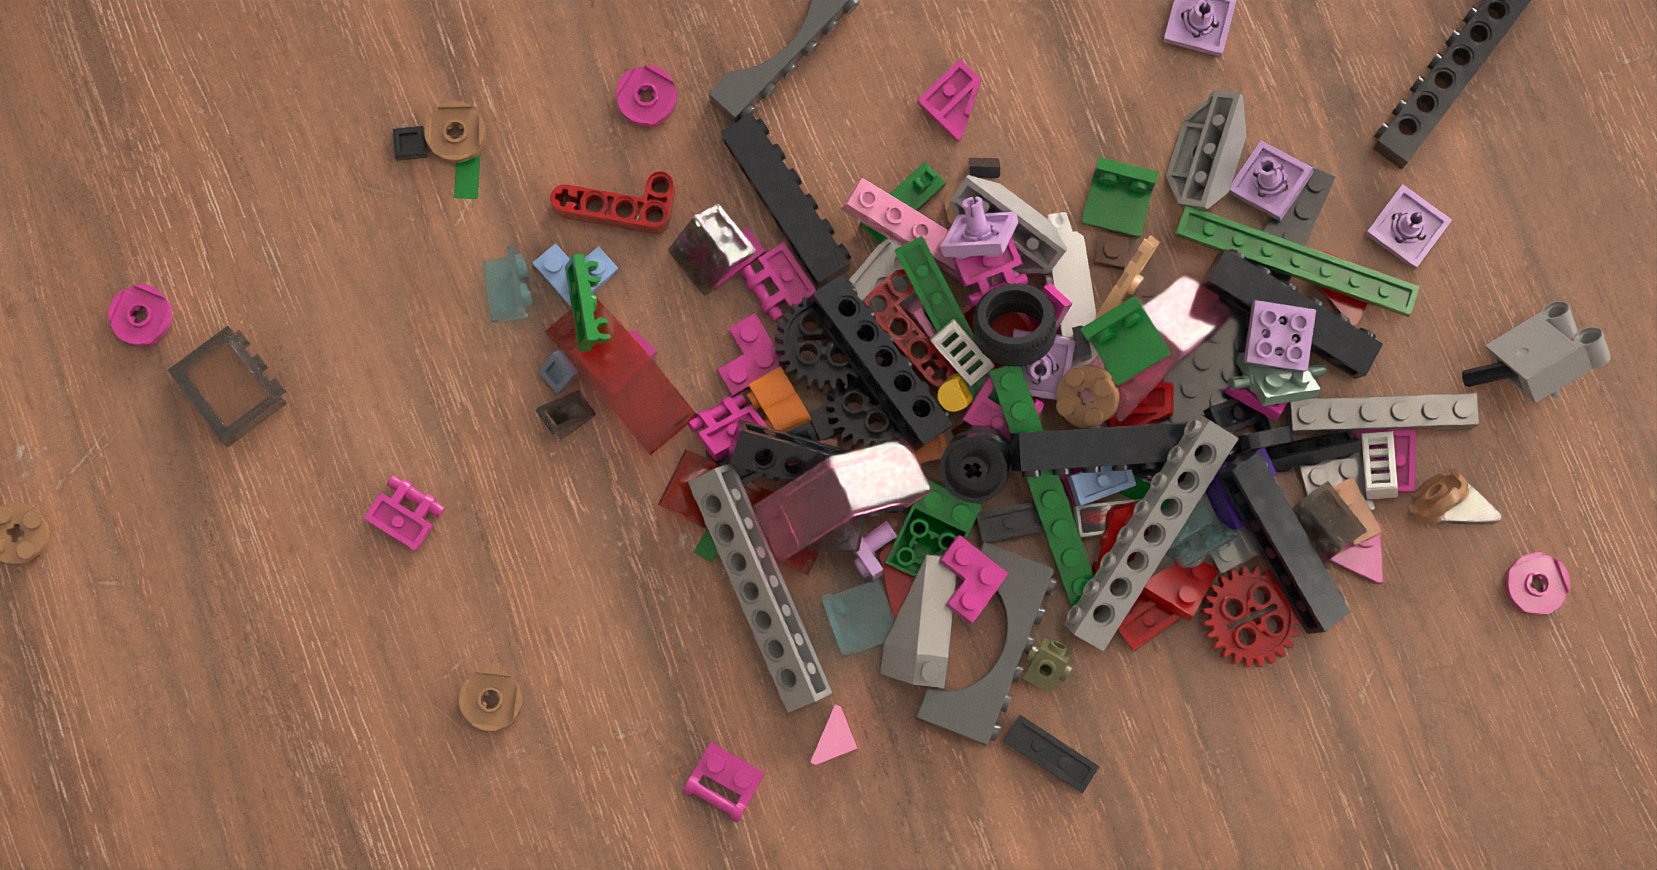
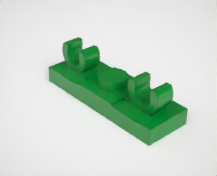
M924 161L890 195L914 210L919 211L946 185V182ZM859 222V225L878 244H881L887 238L864 223Z
M573 254L565 265L578 350L579 352L590 351L595 343L604 344L611 337L610 334H601L597 329L598 327H605L608 319H594L593 312L596 310L597 300L596 295L591 292V287L597 286L601 281V277H592L588 274V271H595L599 266L598 262L588 261L585 263L584 254Z

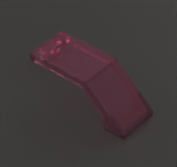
M1187 273L1143 306L1171 354L1119 386L1114 382L1115 388L1118 387L1119 404L1114 416L1121 422L1184 355L1210 335L1214 337L1234 315L1209 290L1201 286V283L1190 273ZM1099 355L1088 364L1099 366L1108 371Z
M903 438L829 457L754 505L753 509L776 559L782 562L853 516L898 504L907 508L931 493L932 490L907 439Z

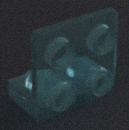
M514 245L507 246L509 257L483 261L491 321L493 323L529 317L528 308L533 307L531 291L523 278H528L526 260L523 259L522 253H517Z
M1203 494L1165 555L1183 568L1195 567L1202 563L1204 557L1212 552H1219L1228 548L1231 541L1237 538L1234 530L1218 520L1206 494Z
M879 579L835 595L832 592L821 596V602L842 659L884 643L895 619Z

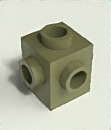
M1044 638L1040 647L1033 645L1025 660L1030 665L1023 679L1051 694L1057 681L1061 680L1064 682L1070 673L1073 665L1068 662L1072 653L1061 642L1056 640L1049 641Z

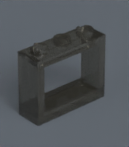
M226 326L168 369V372L221 443L227 447H230L288 403L282 396L286 393V390L276 377L270 380L264 372L268 369V366L258 353L252 356L246 348L250 345L248 339L240 330L234 332L229 326ZM228 343H230L269 395L229 426H227L189 375L190 371Z

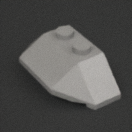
M1213 91L1206 101L1198 105L1183 120L1166 174V178L1180 206L1188 205L1194 208L1208 209L1229 193L1247 136L1244 102L1241 93Z
M968 175L950 199L955 218L957 215L965 214L962 202L970 197L974 198V204H976V197L982 199L984 213H1017L1018 224L1012 239L1022 264L1011 269L1019 274L1040 272L1041 274H1049L1067 251V247L1050 220L1000 183Z

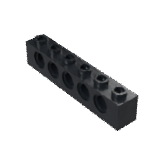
M841 274L815 291L806 301V305L913 450L917 452L953 425L950 421L949 413L941 405L937 404L931 396V390L927 383L917 377L910 360L905 355L900 354L894 346V340L890 333L880 327L873 310L863 304L857 296L858 293L855 286ZM838 307L846 308L850 313V317L841 315ZM857 332L866 334L868 342L861 341L857 336ZM875 357L883 358L886 361L887 367L878 365ZM894 381L902 383L905 387V392L898 391L894 386ZM912 407H919L923 411L924 417L915 415Z
M740 419L727 452L729 464L739 471L750 472L753 470L762 473L764 477L774 481H779L780 478L792 481L793 485L802 489L817 488L831 497L842 495L849 497L854 503L867 506L868 503L874 504L891 514H897V512L908 513L919 483L915 469ZM762 448L771 450L769 455L765 457L755 455ZM790 457L800 458L796 465L790 466L785 464L786 460ZM821 465L830 467L826 473L818 474L815 472L816 468ZM849 474L859 475L858 479L853 482L844 480ZM879 482L888 483L887 487L883 490L874 489V486Z

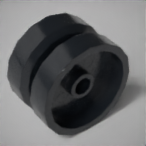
M974 425L962 429L953 437L940 460V476L945 488L954 497L965 502L981 503L992 499L1003 489L1012 472L1010 441L1000 431L989 426Z

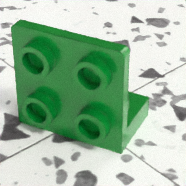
M1099 157L1095 166L1082 223L1139 238L1142 234L1151 194L1159 172Z
M1135 296L1081 328L1085 338L1092 343L1108 372L1113 377L1112 379L1118 386L1171 354L1142 303Z

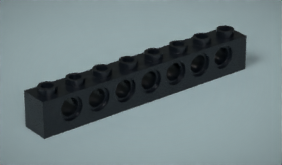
M1483 0L1484 3L1479 9L1473 6L1462 20L1467 24L1461 32L1455 29L1445 42V45L1449 47L1445 54L1442 55L1438 52L1427 66L1432 70L1426 78L1420 75L1410 88V91L1414 94L1407 102L1402 99L1393 110L1392 114L1396 116L1390 125L1384 122L1374 135L1378 141L1373 149L1402 170L1531 0ZM1488 10L1497 11L1500 19L1491 18ZM1470 33H1478L1482 37V42L1472 40ZM1458 55L1462 57L1465 65H1457L1453 61L1452 56ZM1434 79H1443L1447 84V89L1439 88L1435 84ZM1417 102H1425L1429 106L1430 112L1419 110ZM1403 124L1410 127L1412 135L1402 134L1399 130V125Z

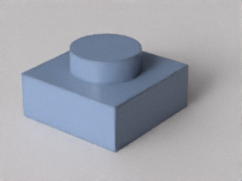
M561 349L553 352L538 371L557 394L565 391L580 373Z

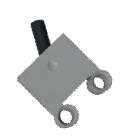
M1555 301L1546 305L1540 313L1485 345L1492 364L1462 371V379L1467 387L1507 379L1534 403H1537L1550 394L1551 397L1558 398L1561 395L1560 388L1588 371L1604 366L1611 359V354L1601 328L1586 327L1577 333V326L1569 304L1565 301Z

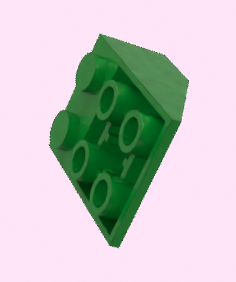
M925 475L885 563L916 577L926 554L942 556L956 536L960 535L964 539L967 538L982 507V503L960 500L954 497L942 482Z

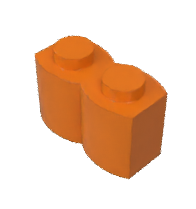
M781 366L748 384L751 392L746 395L755 410L761 408L766 417L763 421L768 428L782 431L806 419H809L811 422L809 413Z

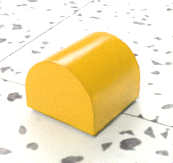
M959 373L950 376L938 390V401L948 411H959L967 407L973 400L972 394Z

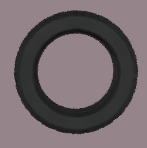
M1021 283L999 285L985 293L975 308L973 324L976 344L982 354L994 363L1009 367L1027 366V364L1030 365L1043 358L1054 344L1056 337L1055 308L1048 296L1039 289H1036V287ZM1013 312L1030 315L1040 323L1039 327L1032 333L1017 338L1002 336L996 333L990 325L998 317Z

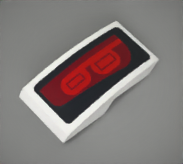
M1139 499L1073 507L1075 524L1080 538L1102 536V533L1107 528L1110 508L1138 501Z

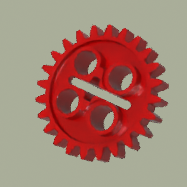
M1247 566L1240 567L1239 575L1234 569L1228 571L1229 580L1224 576H1220L1217 578L1220 587L1216 585L1209 587L1214 596L1203 598L1210 606L1200 610V613L1208 615V620L1201 622V626L1210 627L1211 630L1204 637H1214L1215 642L1212 644L1211 649L1223 648L1220 657L1226 658L1231 654V664L1233 665L1238 664L1241 658L1245 668L1251 666L1252 660L1256 667H1262L1264 659L1268 664L1275 663L1274 654L1279 658L1286 656L1282 647L1288 649L1294 647L1289 638L1300 636V633L1294 630L1293 627L1301 623L1299 619L1294 618L1295 612L1276 579H1271L1272 572L1270 569L1265 570L1262 575L1260 574L1259 566L1252 567L1250 573ZM1256 588L1264 593L1262 604H1258L1253 598V592ZM1228 600L1234 602L1237 607L1234 617L1226 612L1225 606ZM1272 604L1276 606L1275 610L1260 615L1252 621L1242 623L1232 629L1227 628V624L1244 618L1251 612L1262 610ZM1268 617H1272L1277 623L1275 633H1271L1266 627ZM1241 629L1246 630L1250 637L1246 646L1241 644L1238 639V633Z

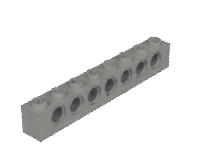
M1199 413L1187 423L1184 435L1178 445L1170 450L1166 464L1153 477L1147 494L1136 504L1133 516L1128 524L1120 529L1116 543L1111 551L1103 556L1099 570L1093 579L1086 583L1083 595L1078 603L1069 610L1064 626L1074 635L1102 651L1105 650L1239 439L1238 437ZM1203 445L1202 452L1195 456L1196 449ZM1183 472H1186L1184 480L1178 483V477ZM1169 499L1167 507L1161 510L1163 501ZM1152 525V531L1144 536L1145 529ZM1136 552L1134 559L1127 563L1128 556ZM1119 578L1117 586L1110 589L1111 583ZM1102 605L1101 611L1093 615L1094 610Z
M727 464L688 481L693 497L697 501L705 520V525L712 536L717 553L728 573L730 583L734 587L742 606V611L749 622L755 641L759 645L767 664V669L774 680L779 697L787 713L832 694L737 470L731 464Z

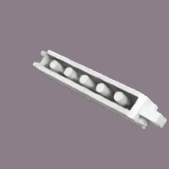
M1066 212L1049 214L1047 219L1050 220L1067 247V251L1049 275H1045V286L1052 284L1072 303L1058 328L1059 334L1056 336L1074 339L1072 327L1085 326L1096 319L1084 236L1077 231L1072 232ZM1075 342L1071 369L1084 365H1096L1105 369V365L1091 342H1089L1092 357L1090 360L1081 362ZM1089 388L1085 392H1081V397L1085 404L1094 401V397L1090 395L1091 390Z

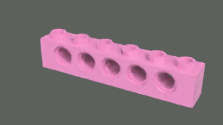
M864 178L855 183L841 207L842 211L900 246L922 235L939 269L961 282L952 260L954 257H943L941 245L949 230ZM1012 269L1014 276H1019V273ZM1000 273L986 278L989 287L1003 282ZM975 283L967 286L977 292Z

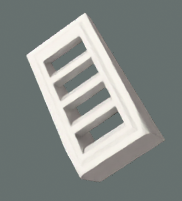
M952 319L930 338L934 346L970 386L995 366L989 358L982 354L977 344L955 319ZM956 332L959 336L945 347L943 342ZM964 341L967 346L953 356L951 351ZM972 350L975 355L961 365L958 361ZM980 359L983 364L970 375L966 370Z
M1393 431L1361 434L1367 499L1398 497ZM1388 444V448L1369 450V445ZM1389 457V460L1370 462V458ZM1390 469V473L1371 474V471Z

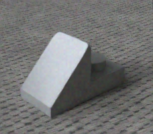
M1245 526L1205 547L1215 568L1219 570V575L1261 554Z

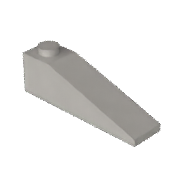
M926 554L910 587L911 589L884 641L880 674L913 685L944 688L953 611L945 604L955 592L956 574L939 562L942 556Z

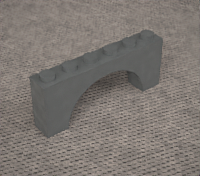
M984 542L980 551L1009 573L995 592L1001 602L1006 620V636L1002 652L992 670L980 681L969 687L955 691H939L927 688L916 719L987 746L989 740L995 742L1001 728V724L996 723L1000 711L1006 713L1013 695L1007 692L1011 682L1017 683L1024 666L1018 663L1022 653L1028 654L1035 637L1029 634L1034 623L1040 624L1046 607L1040 605L1045 594L1051 595L1057 579L1052 577L1053 568Z

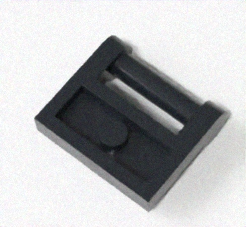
M1235 398L1203 410L1207 419L1230 433L1253 425L1256 432L1272 429L1266 415ZM1239 440L1235 443L1225 461L1232 460L1236 457V454L1244 452L1241 451Z

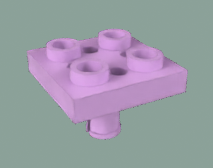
M1174 0L1163 42L1221 57L1237 0ZM1212 21H1213V25H1214V26H1216L1217 23H1218V27H1217V28H1213V27L1211 26ZM1192 33H1193L1195 36H1198V35L1200 34V37H1199V38H1194V37L1192 36Z
M1261 140L1233 180L1229 194L1281 222L1314 173L1313 167Z
M1402 184L1365 235L1415 270L1451 223L1452 219ZM1421 233L1419 237H1424V240H1418L1416 236ZM1395 237H1397L1398 241H1401L1403 239V242L1397 243Z
M973 197L967 198L962 202L965 214L956 216L941 245L943 257L963 259L969 256L985 255L986 257H995L1003 254L1018 224L1017 213H984L983 201L980 197L975 198L976 204H974Z
M1257 300L1252 301L1244 363L1307 372L1316 310ZM1281 316L1285 317L1287 320L1285 325L1280 324L1284 322V319H1279ZM1294 334H1297L1300 338L1299 342L1295 343V341H1297V337L1295 336L1292 338Z
M1014 329L1012 338L1023 337L1032 332ZM1056 336L1053 346L1043 358L1030 365L1021 366L1031 396L1056 400V390L1059 381L1071 369L1075 339Z
M848 517L838 523L839 533L836 534L837 540L846 553L852 550L856 556V559L853 560L855 562L854 565L862 577L865 579L869 576L874 582L883 576V568L875 558L874 552L892 539L897 538L889 523L885 521L864 537L857 532Z

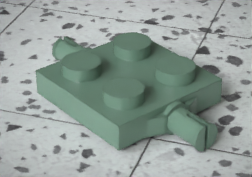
M1239 353L1236 363L1243 376L1230 377L1228 385L1231 390L1250 389L1258 397L1262 406L1316 398L1320 387L1313 377L1326 375L1327 369L1324 363L1308 365L1307 372L1244 363L1245 353Z

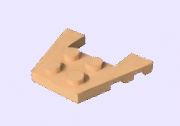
M1150 235L1148 239L1145 238L1138 251L1125 268L1121 278L1095 316L1096 319L1122 304L1127 293L1131 295L1135 293L1144 279L1140 273L1161 243L1159 239Z

